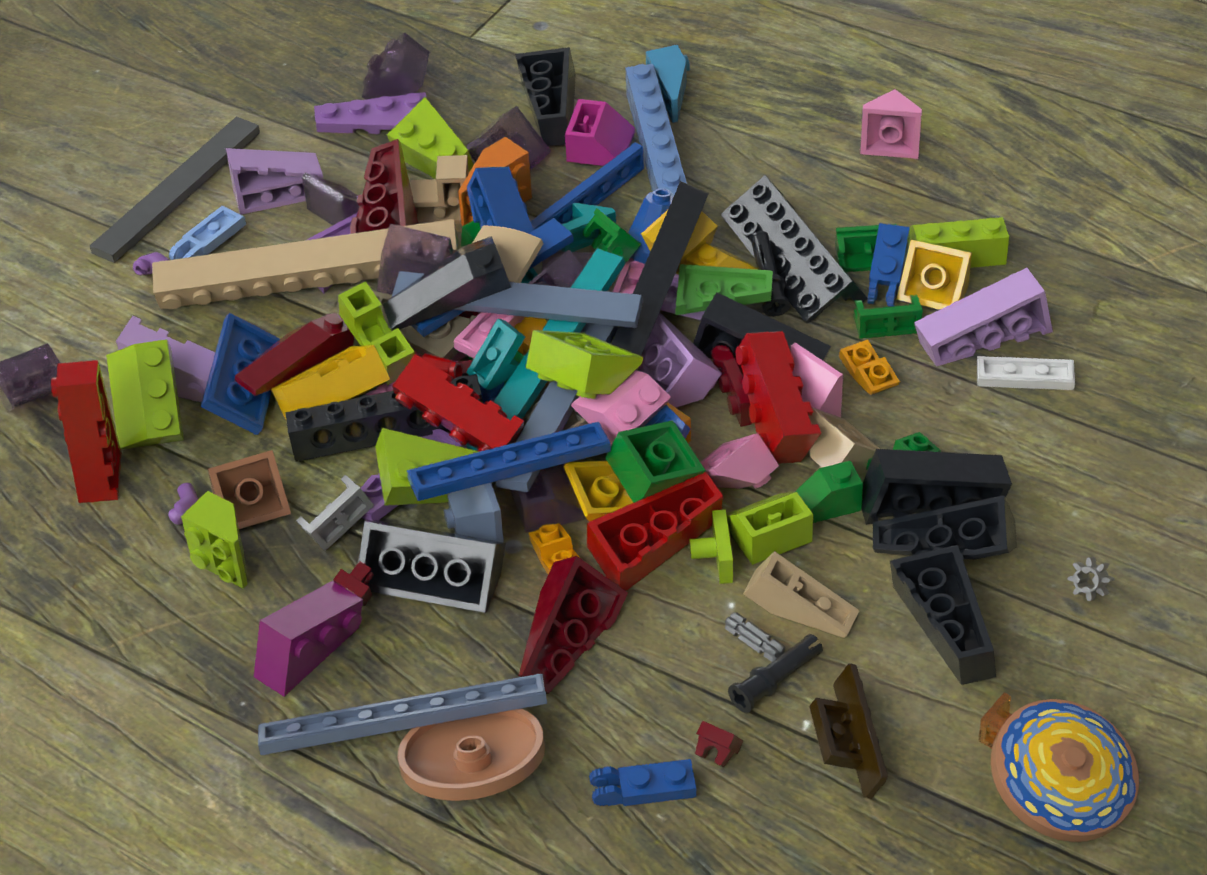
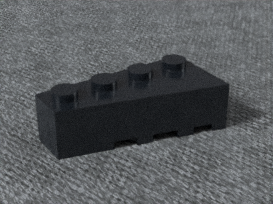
M570 47L515 54L521 82L543 146H561L566 144L565 133L574 112L576 77Z
M717 292L702 315L693 342L710 359H713L712 350L715 346L726 345L736 360V348L740 345L746 333L783 331L790 351L791 345L797 343L824 362L831 348L828 344Z
M876 449L863 481L861 509L865 523L868 525L877 522L878 518L893 516V518L1003 495L1006 498L1012 482L1002 455Z
M958 545L890 560L893 588L959 683L964 685L996 678L994 649Z

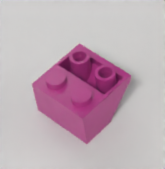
M578 99L565 133L567 162L604 166L631 146L635 127L607 102Z

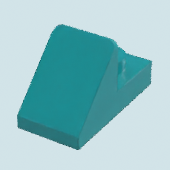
M573 203V220L562 225L572 233L574 241L561 249L563 254L568 255L592 245L594 239L599 235V229H594L587 238L583 236V230L595 215L593 212L596 208L615 223L616 211L608 207Z
M497 319L466 373L469 376L477 374L479 384L487 390H491L506 381L519 365L513 357L525 336L507 321Z

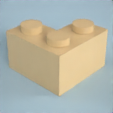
M467 155L437 156L436 179L411 180L410 186L419 224L454 219L455 224H461L458 191L469 174Z

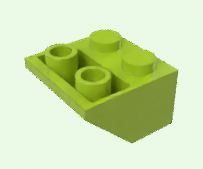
M207 491L181 516L190 559L196 567L207 569L218 575L224 582L233 583L244 589L248 582L244 550L234 504Z
M797 492L779 493L726 513L729 533L752 565L766 560L774 551L782 554L812 542L813 513Z

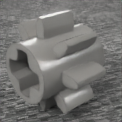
M1088 557L1086 566L1081 562L1073 564L1077 571L1073 576L1068 577V580L1074 582L1076 587L1073 592L1074 595L1083 592L1086 593L1087 601H1092L1096 598V591L1102 596L1109 594L1106 585L1108 582L1115 580L1114 577L1108 575L1106 570L1109 563L1096 565L1095 557ZM1091 572L1095 575L1092 579L1093 585H1089L1087 582L1090 579L1088 573Z

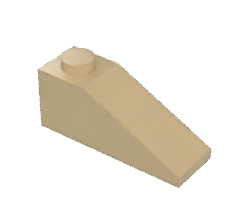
M775 551L755 570L743 595L771 614L842 638L848 635L859 613L856 607Z

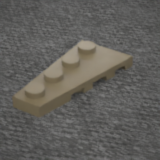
M372 290L381 304L392 297L390 294ZM382 305L383 316H384V318H385L386 323L388 324V326H389V328H390L388 319H387V317H386V314H385V311H384V308H383V305ZM458 315L425 337L412 326L402 328L400 331L415 352L421 355L428 353L451 360L459 352L454 349V339L477 316L472 315L469 319Z

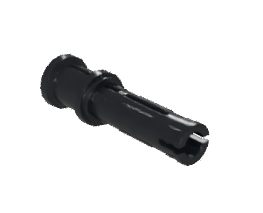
M758 231L750 236L758 270L773 271L771 301L763 302L762 308L766 315L776 317L785 314L789 310L790 302L784 295V279L777 273L769 235L765 231Z
M808 634L766 667L761 666L752 669L747 679L741 683H733L728 688V694L732 703L744 713L752 711L757 701L764 696L770 697L776 692L778 683L823 652L821 642L815 647L808 648L819 639L812 634Z

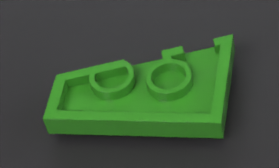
M680 264L675 315L705 311L716 292L743 305L771 301L773 271Z

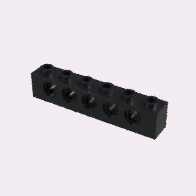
M477 374L460 376L453 379L451 384L457 386L458 383L467 385L480 396L479 401L483 403ZM394 391L365 395L360 398L285 412L288 435L295 462L376 446L382 428L418 437L432 435V430L442 429L446 432L450 430L441 424L438 428L434 427L422 418L424 414L422 411L414 406L408 409L395 399L397 394Z

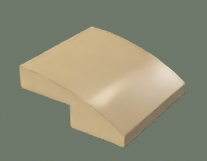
M483 225L472 243L492 236L509 282L521 283L544 244L542 239L511 228Z

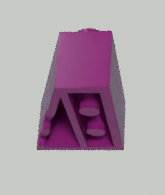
M331 581L261 619L259 623L254 678L285 697L359 628L362 620L363 599Z

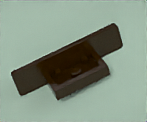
M849 663L833 684L837 701L816 697L809 708L824 764L856 769L863 797L872 799L888 778L887 767L883 761L879 739L876 736L871 711L867 704L863 682L860 679L857 665Z

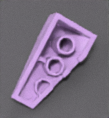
M659 312L641 355L643 362L639 366V371L649 374L671 396L668 403L675 408L704 399L709 390L716 385L722 373L702 351Z

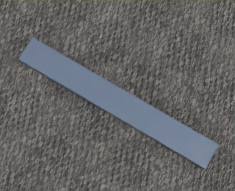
M399 271L392 297L416 281L424 273ZM509 282L511 288L455 309L637 328L643 298L642 295Z
M586 323L580 333H585L611 343L618 326ZM550 381L516 442L562 431L574 410L571 406L572 403L580 397L576 395L577 390L563 389L557 386V381ZM540 470L496 481V486L528 492Z
M530 675L263 723L258 725L260 755L547 704L543 675Z

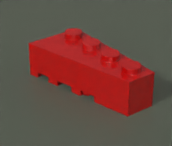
M783 331L746 333L740 345L736 348V361L738 365H741L743 371L742 386L744 393L748 394L750 401V421L755 423L756 432L759 433L778 464L801 462L822 433L818 424H811L809 416H812L813 409L810 401L803 402L801 395L804 385L800 376H793L792 372L795 362Z
M416 354L392 385L394 393L397 394L395 399L408 409H411L413 406L424 413L422 418L437 428L441 424L451 431L449 436L463 446L469 443L478 449L479 452L516 443L524 428V421L514 415L509 420L506 413L502 411L501 406L491 400L483 404L479 401L480 396L472 388L462 383L454 386L451 384L453 378L449 374Z
M99 361L58 363L57 377L51 379V389L53 397H58L59 420L63 422L64 437L68 447L78 502L118 500L122 452Z

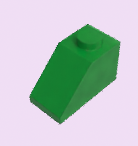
M851 460L819 468L795 491L813 513V523L861 511L863 483Z

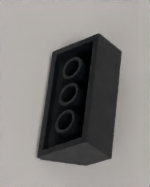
M380 520L365 521L358 563L361 561L372 569L371 572L374 576L367 585L371 592L486 613L501 577L506 543Z

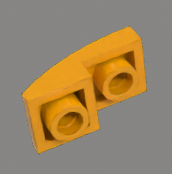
M869 340L840 349V360L855 381L870 395L899 385L900 381L885 357H878Z
M560 523L546 524L538 530L528 533L532 546L547 574H549L555 561L578 556L573 549L570 535Z

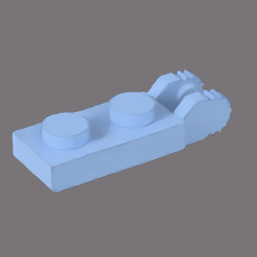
M221 206L184 234L182 239L169 250L168 257L170 260L208 255L246 225L245 217L225 206Z

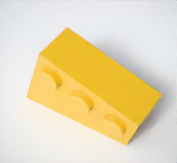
M374 345L351 346L272 388L271 391L286 419L285 412L358 397L390 380V377Z

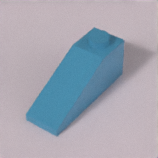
M678 45L646 51V65H654L666 111L672 123L678 122L687 83L686 71L690 70L689 59L686 54H682Z

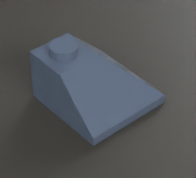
M491 483L452 492L447 495L449 508L444 509V517L448 529L454 528L455 534L504 542L501 510Z

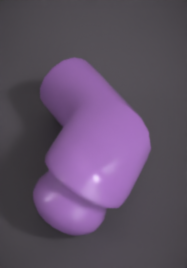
M159 252L146 254L139 257L133 263V270L140 276L152 274L153 262L167 261L169 259Z
M183 483L178 487L177 492L180 500L174 504V508L168 513L169 519L176 525L183 524L181 516L198 500L191 483Z

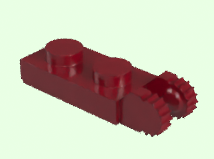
M726 345L715 346L712 350L713 364L722 373L718 381L722 394L727 393L729 412L731 415H736L740 427L751 425L752 422L749 417L750 401L748 394H745L743 391V376L729 347H726Z

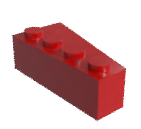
M704 472L588 522L587 548L606 577L627 591L688 545L689 539H696L712 526V511L722 510L723 495L708 473Z

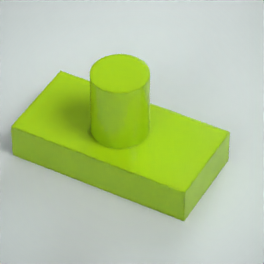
M726 510L712 511L713 537L689 539L691 559L716 557L719 584L733 583V557Z

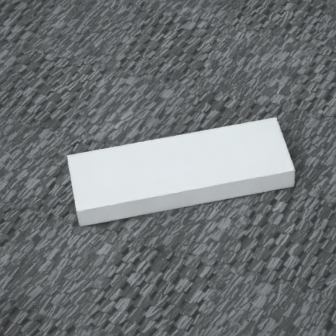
M977 356V386L1074 390V360Z

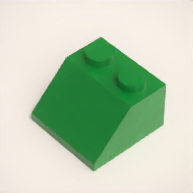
M673 420L618 432L611 446V452H608L605 457L633 503L706 471Z

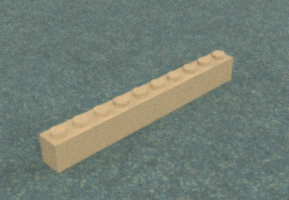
M454 219L153 262V294L160 309H177L181 306L206 305L215 301H234L243 297L267 296L271 293L285 291L296 292L305 288H323L333 284L357 283L361 280L375 278L386 279L398 275L399 271L421 273L431 270L459 250L458 235Z

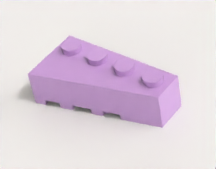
M1028 268L1011 274L988 287L982 288L976 293L914 322L919 342L935 366L973 356L975 351L981 348L988 349L989 351L1000 348L1001 342L1015 339L1017 342L1028 340L1029 334L1038 331L1042 335L1053 332L1045 290Z

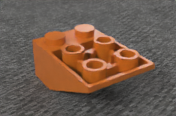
M504 137L481 152L458 191L462 226L473 221L467 185L475 168L509 166L513 179L517 181L522 201L525 203L532 198L528 151L507 137Z

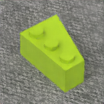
M426 97L387 134L390 142L399 139L401 142L406 163L436 179L437 156L467 155L469 172L474 166L468 149Z
M382 428L375 448L384 505L448 502V494L418 501L409 483L407 470L479 451Z

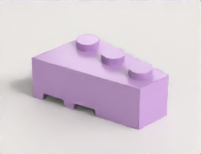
M226 148L233 191L240 215L326 197L323 174L316 153Z

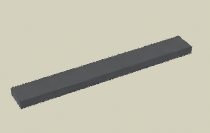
M236 116L90 245L91 253L115 263L228 162L226 148L243 149L260 133L259 125Z

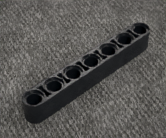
M680 181L633 294L642 295L643 298L637 328L619 326L612 345L639 356L642 355L708 197V192Z

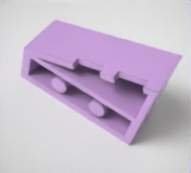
M132 316L116 340L118 350L133 344L167 339L172 351L178 397L202 402L215 352L188 340L185 344L167 337L168 331L159 328L156 332L140 325L141 319Z

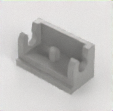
M346 475L341 478V481L346 485L347 489L332 503H329L325 507L326 509L310 524L302 516L296 520L302 526V529L324 551L374 506L361 488Z

